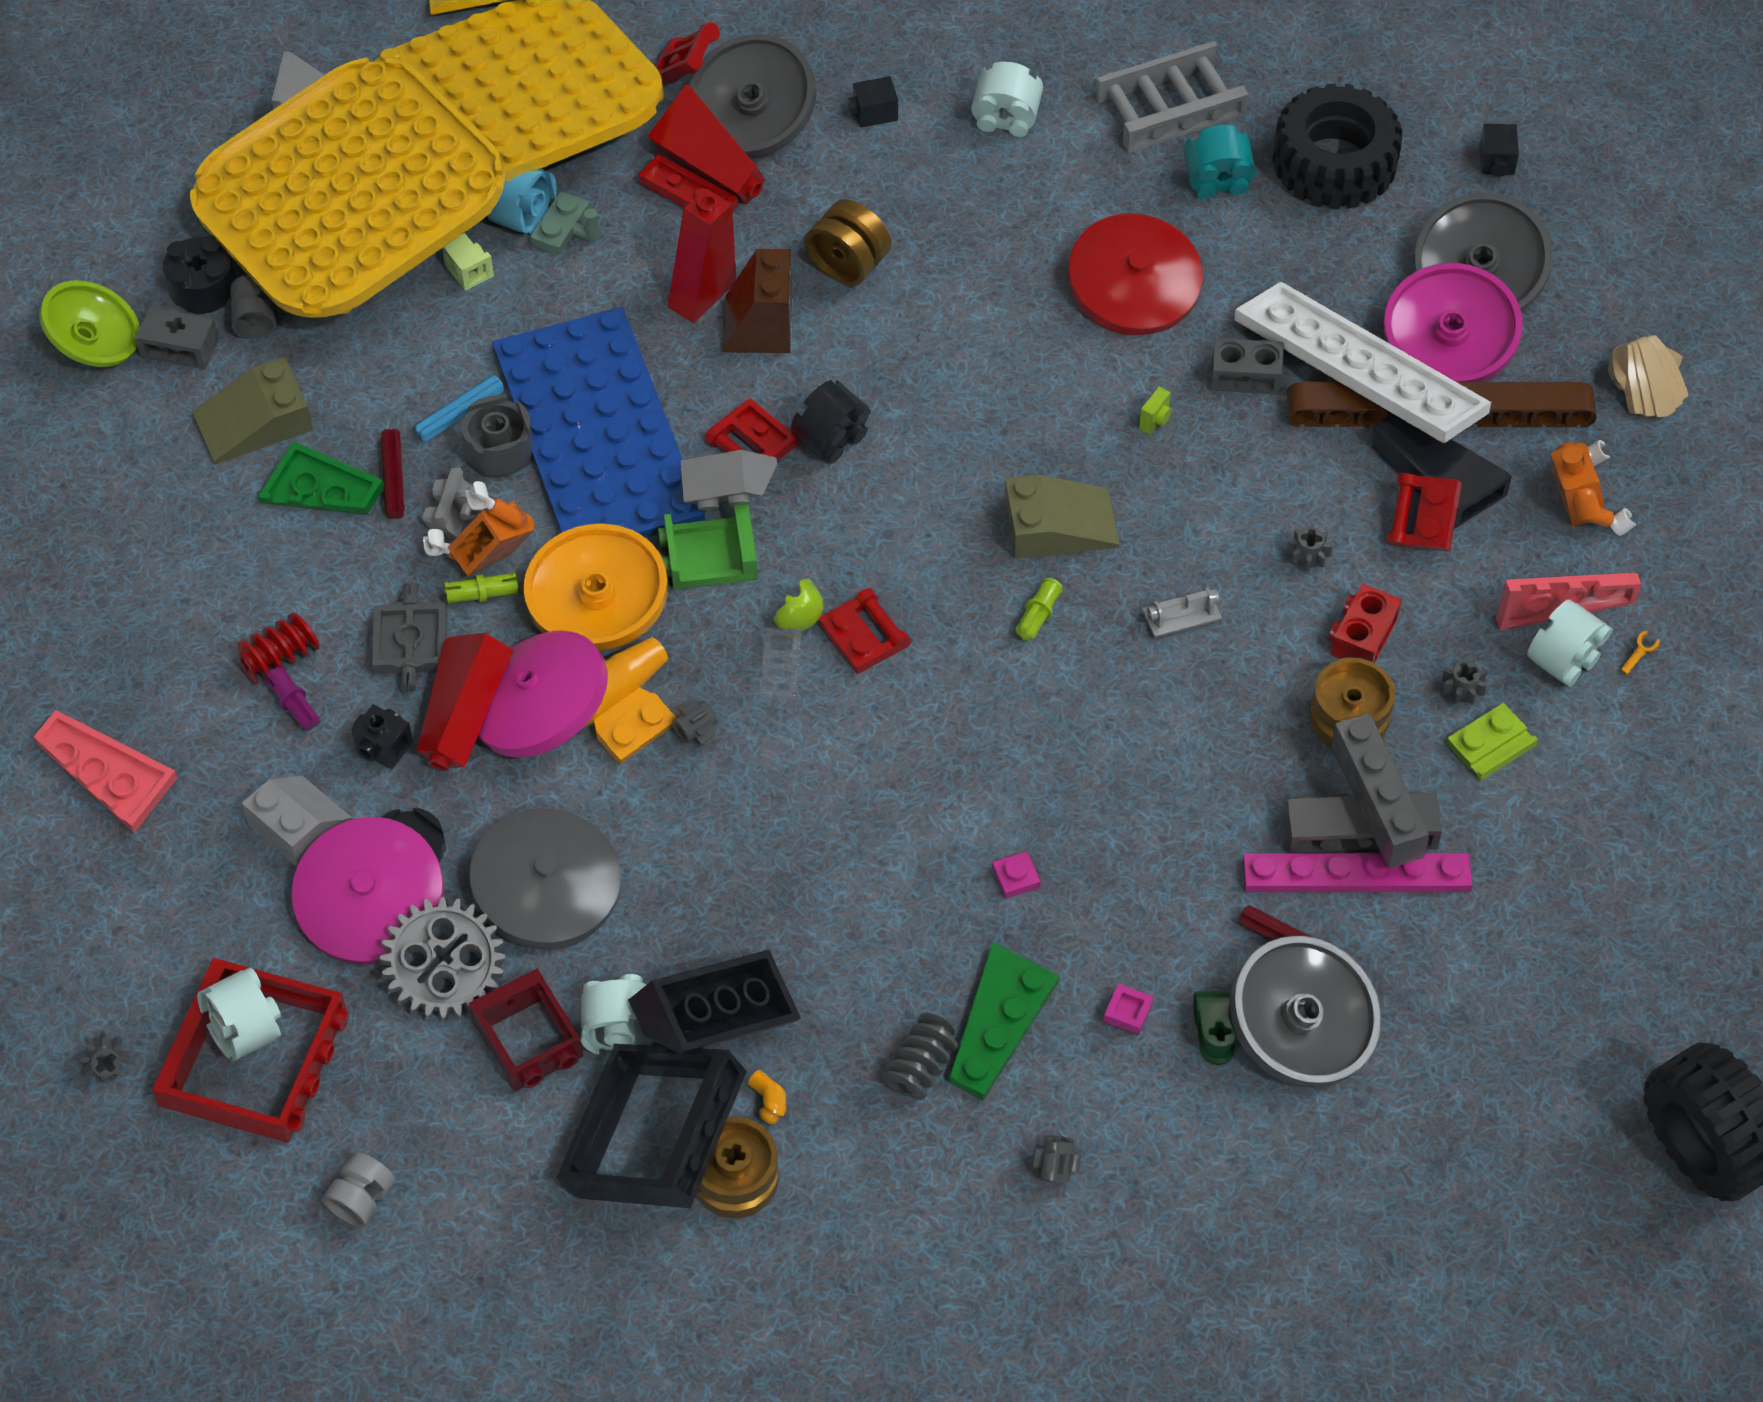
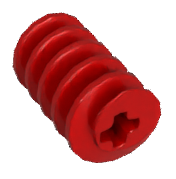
M294 612L287 616V622L282 619L276 621L275 630L270 626L265 627L262 630L263 637L260 634L254 633L250 636V644L245 640L237 643L240 663L248 678L255 685L258 684L256 673L260 671L268 678L267 674L270 672L269 665L272 664L276 668L283 667L282 658L285 657L291 664L296 663L294 651L297 650L302 656L306 657L308 656L307 644H311L316 650H319V643L313 630L302 617Z

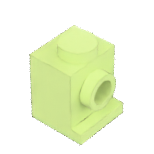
M465 233L442 248L445 266L465 291L494 277L491 255L488 252L484 253L478 243L473 244Z

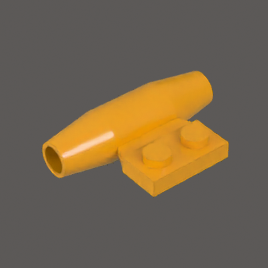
M653 637L629 647L605 661L608 669L606 692L594 716L584 726L587 727L594 723L597 740L620 765L672 728V720L676 718L655 693L642 689L648 680L668 661V655L664 647Z

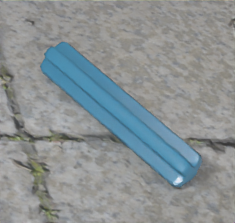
M491 375L414 426L417 437L422 442L429 441L461 420L462 416L465 417L469 411V406L473 402L483 397L500 395L504 391L502 381L496 375Z

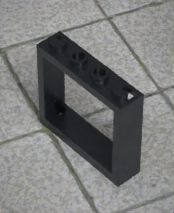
M615 1043L556 1178L574 1197L579 1199L691 1208L747 1071L729 1050L701 1048L684 1054H678L665 1046ZM639 1075L703 1079L661 1179L596 1174Z

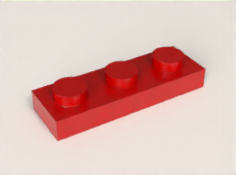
M659 154L638 174L641 185L683 208L705 188L732 204V211L738 207V197Z

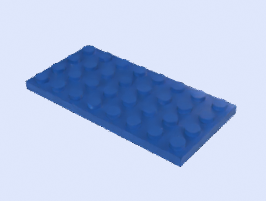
M623 307L492 341L493 350L512 402L516 404L517 401L520 402L529 413L533 435L532 457L560 533L588 524H612L631 529L646 538L659 534L658 528L665 527L664 514H671L672 524L705 521L703 510H698V505L685 503L683 500L680 461L683 459Z

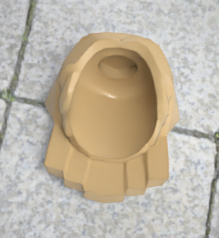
M1656 335L1645 336L1617 346L1610 355L1609 376L1614 380L1615 386L1625 393L1629 414H1640L1641 417H1666L1676 411L1675 408L1683 404L1682 400L1689 396L1679 371L1683 356L1665 347Z

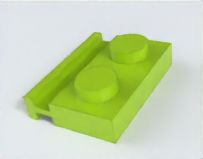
M1502 703L1449 736L1446 745L1469 770L1471 769L1476 774L1477 779L1482 781L1537 745L1538 738L1535 735L1532 737L1527 732V727L1505 703Z

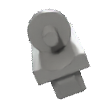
M451 468L448 479L435 480L432 492L439 505L425 508L422 517L429 529L443 530L449 539L454 540L460 535L464 521L468 520L470 515H478L482 512V510H472L469 507L465 491L468 490L474 493L475 490L473 485L464 480L461 468Z

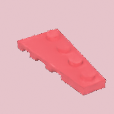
M1637 573L1505 580L1496 622L1501 631L1550 621L1549 616L1568 599L1579 604L1589 612L1634 604L1637 601L1642 583Z
M57 710L52 713L34 735L37 746L133 833L138 830L178 779L175 770Z

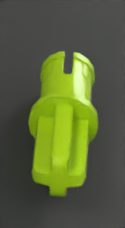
M1044 578L1035 596L1026 602V612L1016 627V634L1022 637L1024 641H1030V639L1035 638L1044 621L1051 618L1052 608L1063 592L1060 582L1053 578Z

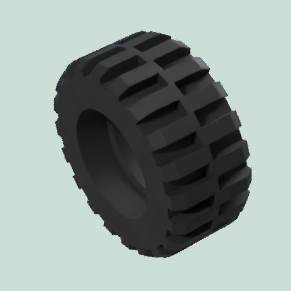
M1336 83L1326 84L1325 88H1319L1318 86L1309 88L1306 94L1301 92L1292 98V102L1285 105L1281 111V116L1278 118L1273 149L1275 172L1280 179L1282 178V184L1289 191L1294 189L1296 197L1302 201L1307 198L1311 200V204L1321 207V204L1330 205V209H1340V206L1347 205L1348 209L1358 207L1362 201L1367 204L1375 200L1377 194L1379 196L1382 195L1389 188V184L1394 181L1403 140L1401 123L1397 120L1398 116L1391 107L1387 108L1386 101L1379 96L1373 97L1372 92L1367 89L1357 90L1354 89V85L1345 84L1344 87H1338ZM1323 139H1342L1355 144L1361 150L1347 154L1332 153L1321 149L1314 142Z
M1696 1043L1650 1072L1643 1089L1645 1092L1643 1096L1644 1105L1648 1107L1647 1116L1654 1125V1132L1658 1140L1662 1141L1666 1148L1665 1152L1670 1159L1677 1163L1678 1169L1682 1174L1688 1176L1692 1180L1693 1185L1699 1190H1705L1706 1194L1712 1198H1719V1201H1739L1763 1185V1086L1761 1085L1763 1082L1756 1074L1753 1075L1748 1065L1742 1059H1736L1733 1052L1727 1048H1720L1718 1044Z

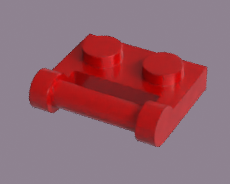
M708 22L690 35L683 38L675 37L667 42L655 66L661 75L662 85L676 82L680 77L689 73L694 74L701 68L704 62L702 57L709 43L716 41L720 36V31L716 24Z
M751 398L747 399L713 425L705 435V440L711 446H718L725 453L743 450L727 436L733 431L759 454L776 457L777 461L798 446V437Z
M1407 473L1397 474L1396 485L1399 486L1392 529L1387 532L1386 543L1407 548L1450 552L1462 483L1458 479L1416 476ZM1413 489L1421 490L1414 535L1405 534Z
M871 588L863 589L854 599L820 616L818 620L819 626L856 674L909 647L912 641L906 631L899 630L877 602L878 596ZM866 610L889 640L881 644L858 613Z

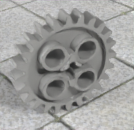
M441 897L438 907L433 908L431 902L425 899L423 911L420 912L412 904L409 909L410 918L402 914L397 915V922L401 928L388 927L387 933L394 940L382 941L381 948L390 952L380 956V964L390 966L382 971V979H394L388 986L387 991L394 993L400 990L401 994L398 997L397 1004L400 1006L408 1000L411 1001L410 1014L413 1015L421 1007L425 1009V1020H429L433 1011L439 1013L441 1022L445 1021L447 1011H452L457 1019H461L463 1007L470 1011L469 1003L485 995V990L491 992L498 988L497 983L491 978H502L504 970L494 966L505 961L504 954L495 952L503 946V939H491L497 931V926L485 928L484 924L488 915L484 913L475 918L473 916L475 905L471 904L463 911L460 910V899H456L451 908L446 906L445 898ZM437 926H446L452 931L453 935L447 940H439L434 937L432 930ZM462 935L467 936L468 939L451 952L449 964L444 961L441 962L425 982L419 983L417 981L419 977L434 967L436 954L440 957L445 956ZM418 952L425 957L426 961L423 965L414 967L405 961V957L409 953ZM464 952H474L480 958V962L475 966H466L459 957ZM439 978H445L451 981L453 989L447 993H440L434 989L432 983Z

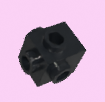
M374 704L365 714H361L355 720L352 727V735L358 754L368 761L376 760L391 769L395 767L413 744L409 722L403 720L397 712L391 709L384 710Z

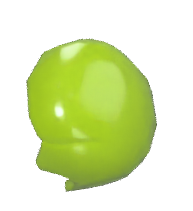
M809 578L798 583L800 595L798 597L787 595L785 597V604L775 614L773 620L782 632L788 634L803 632L811 628L819 620L824 610V600Z

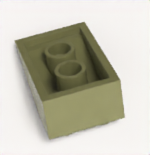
M285 356L252 367L192 411L214 465L313 431L308 406Z
M1045 475L1005 478L1004 504L1014 559L1119 548L1120 544L1108 488Z

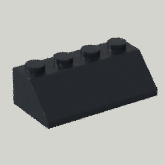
M770 950L652 980L628 999L643 1035L678 1054H684L797 1022L801 1019Z

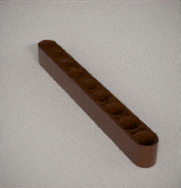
M1297 382L1289 386L1286 391L1289 423L1295 427H1301V424H1304V427H1335V424H1339V427H1370V424H1373V427H1376L1384 418L1395 416V414L1340 382ZM1457 382L1491 402L1490 413L1474 423L1477 424V427H1508V424L1512 425V427H1543L1542 425H1546V427H1577V425L1589 427L1597 420L1593 387L1587 383Z

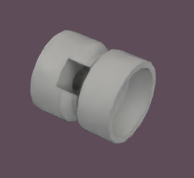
M354 1152L340 1171L342 1179H335L321 1200L333 1215L357 1228H363L377 1209L375 1200L382 1201L396 1180L391 1171L382 1163L367 1154Z

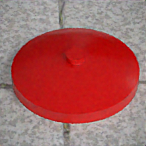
M1128 213L1101 219L1088 227L1079 236L1070 255L1067 277L1074 300L1080 309L1094 322L1121 334L1148 335L1175 326L1192 311L1201 291L1203 270L1195 247L1180 230L1156 217Z

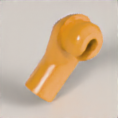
M757 1070L750 1077L748 1085L763 1097L764 1106L759 1110V1117L766 1123L773 1125L787 1111L786 1092L764 1072Z

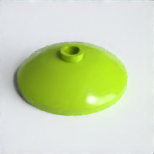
M73 280L54 286L45 295L39 310L42 329L49 341L67 357L89 366L111 367L128 360L137 349L135 337L140 328L139 321L127 302L110 289L93 282Z

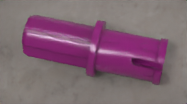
M277 667L267 674L268 678H265V683L280 700V707L285 711L289 710L303 730L309 731L318 725L320 718L306 701V691L293 682L285 668Z

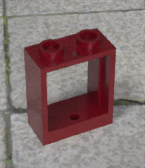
M538 968L469 1003L472 1021L515 1092L523 1087L531 1088L538 1085L545 1076L558 1069L566 1070L571 1068L578 1062L579 1058L584 1056L581 1038ZM540 1002L562 1038L563 1043L515 1067L491 1026Z

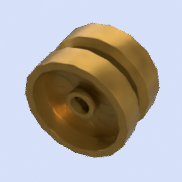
M847 199L836 201L804 237L805 249L815 266L824 275L849 287L860 285L873 270L874 266H877L891 250V238L887 228L878 216L862 204Z
M1343 658L1327 665L1320 671L1315 682L1310 708V725L1316 736L1327 746L1331 747L1335 723L1370 713L1382 739H1384L1390 725L1391 712L1395 703V685L1389 674L1376 663L1363 658Z
M728 1117L696 1194L707 1210L721 1217L739 1219L755 1215L769 1205L778 1187V1152L774 1138L764 1126L749 1118Z

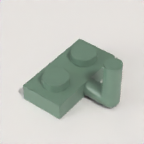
M562 191L555 198L530 236L531 245L558 255L562 253L573 235L590 242L597 241L600 236L597 211L591 208L590 201Z

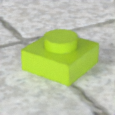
M1159 386L1141 408L1140 430L1151 435L1158 425L1163 427L1168 422L1172 413V408L1169 407L1170 391Z

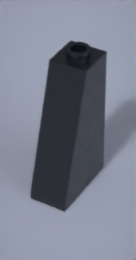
M1396 415L1392 418H1384L1375 427L1372 448L1398 474L1407 473L1416 476L1458 479L1462 483L1454 529L1507 496L1512 476L1507 471L1452 439L1442 443ZM1414 489L1421 496V490Z

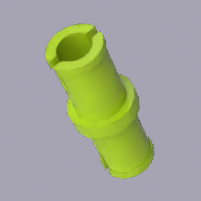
M515 572L484 577L483 574H477L474 579L444 582L447 605L472 600H479L480 603L487 602V598L519 594Z

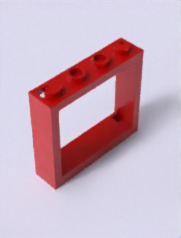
M213 957L152 1088L158 1106L289 1143L293 1132H299L303 1126L306 1115L304 1107L308 1098H314L318 1092L320 1085L319 1072L323 1064L328 1065L333 1057L335 1049L333 1040L337 1031L342 1032L347 1025L349 1010L346 1009L343 995L337 991L254 969L261 983L260 990L265 998L271 996L274 1001L324 1014L279 1118L182 1091L209 1032L206 1025L211 1023L209 1011L201 1014L197 994L199 991L241 970L244 971L250 968Z

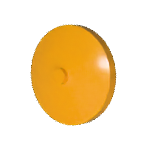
M612 524L578 526L553 537L534 555L524 578V597L527 610L533 623L542 633L551 631L575 632L588 638L599 651L623 646L643 635L661 615L668 596L666 568L658 550L639 533Z

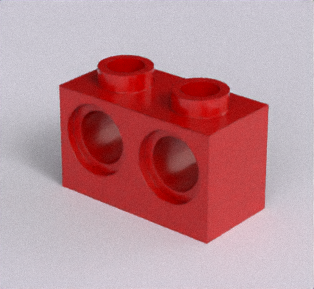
M1362 583L1356 596L1353 594L1349 595L1342 614H1345L1342 622L1336 620L1330 631L1328 640L1333 642L1331 656L1339 659L1363 658L1375 663L1399 618L1402 599Z

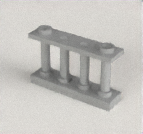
M1215 41L1197 45L1178 53L1121 71L1108 73L1097 78V102L1101 103L1112 99L1126 121L1124 123L1123 145L1128 153L1246 115L1249 94L1244 86L1227 89L1214 69L1218 47ZM1201 71L1213 90L1214 95L1198 99L1184 76ZM1171 80L1185 104L1168 108L1155 85ZM1142 90L1156 113L1139 118L1125 95Z

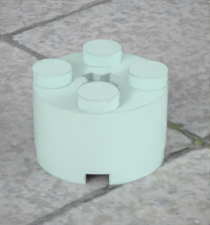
M996 62L988 70H986V67L983 68L979 75L971 107L972 114L977 120V127L987 132H992L995 128L1009 130L1013 136H1026L1036 120L1043 92L1042 80L1038 76L1034 79L1029 75L1030 69L1017 63Z
M1568 599L1549 616L1552 622L1545 630L1540 628L1529 647L1527 655L1535 664L1566 686L1571 687L1581 675L1582 668L1589 671L1597 663L1601 656L1597 649L1607 641L1613 628L1579 604Z
M251 967L244 971L241 970L199 991L197 994L201 1014L209 1011L211 1023L206 1026L212 1038L227 1058L232 1057V1061H236L270 1044L281 1036L280 1029L275 1021L281 1017L279 1008L271 996L265 999L260 990V980Z
M625 974L619 980L590 981L584 984L581 997V1043L588 1051L599 1055V1048L612 1050L615 1043L652 1046L654 1040L643 1035L628 999L646 986L641 976Z

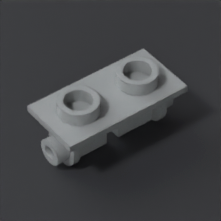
M1208 587L1203 588L1201 592L1186 595L1185 597L1160 603L1154 601L1151 606L1142 608L1154 638L1222 620L1216 603H1219L1218 592L1216 589L1210 590Z

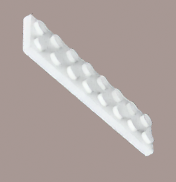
M1279 282L1235 309V321L1269 341L1283 342L1284 350L1442 443L1447 442L1490 413L1491 402L1283 282Z

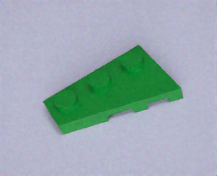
M293 441L262 489L258 499L260 503L368 515L384 489V482L380 478Z

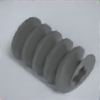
M930 1012L922 1013L918 1017V1023L911 1028L910 1035L903 1040L902 1047L895 1052L894 1060L888 1063L886 1072L881 1074L883 1081L894 1091L904 1096L913 1097L918 1100L925 1099L927 1094L923 1087L931 1088L934 1085V1079L931 1075H940L942 1067L939 1063H948L950 1055L947 1051L954 1052L958 1048L957 1042L952 1037L955 1034L952 1025L939 1015Z

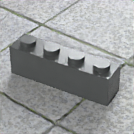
M1371 714L1335 723L1331 749L1388 868L1423 859L1429 833Z
M1411 791L1409 794L1429 833L1426 849H1438L1442 827L1436 793ZM1337 794L1332 797L1313 798L1305 795L1294 799H1287L1284 821L1288 853L1380 851L1354 796Z

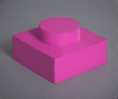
M1027 851L992 862V870L1005 899L1040 888L1041 881Z
M1118 984L1104 1014L1103 1022L1140 1035L1152 1008L1154 997Z

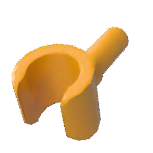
M1643 631L1639 634L1637 638L1638 647L1620 669L1624 674L1627 675L1646 653H1653L1658 650L1660 646L1659 639L1650 648L1642 645V640L1648 635L1649 631Z

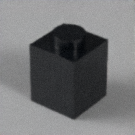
M891 76L853 83V97H848V106L851 117L857 116L860 128L898 121V97Z
M1483 124L1479 143L1481 174H1492L1498 177L1515 175L1519 157L1517 124Z

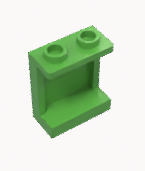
M748 504L734 505L735 517L672 524L671 514H664L665 527L658 528L660 548H668L669 556H663L662 559L665 564L667 578L672 577L673 590L758 580L757 558Z

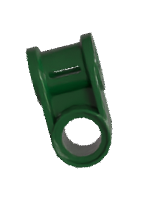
M1231 990L1194 991L1193 1010L1195 1025L1198 1029L1200 1053L1204 1060L1212 1065L1226 1064L1234 1056V1043L1237 1035L1230 1014Z

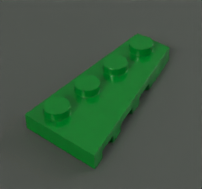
M993 942L950 1075V1083L984 1101L1059 983V975Z

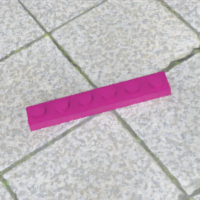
M1244 853L1243 856L1245 892H1471L1472 889L1469 853H1425L1423 859L1393 868H1388L1382 853Z

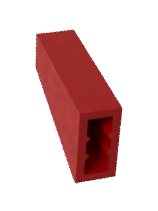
M685 84L647 137L656 149L705 180L738 197V201L747 205L752 198H756L760 194L766 179L689 85Z
M707 188L699 193L683 209L668 299V308L693 324L736 281L732 204Z
M487 633L446 637L417 748V752L427 757L428 764L436 769L448 771L449 768L465 767L513 653V649Z

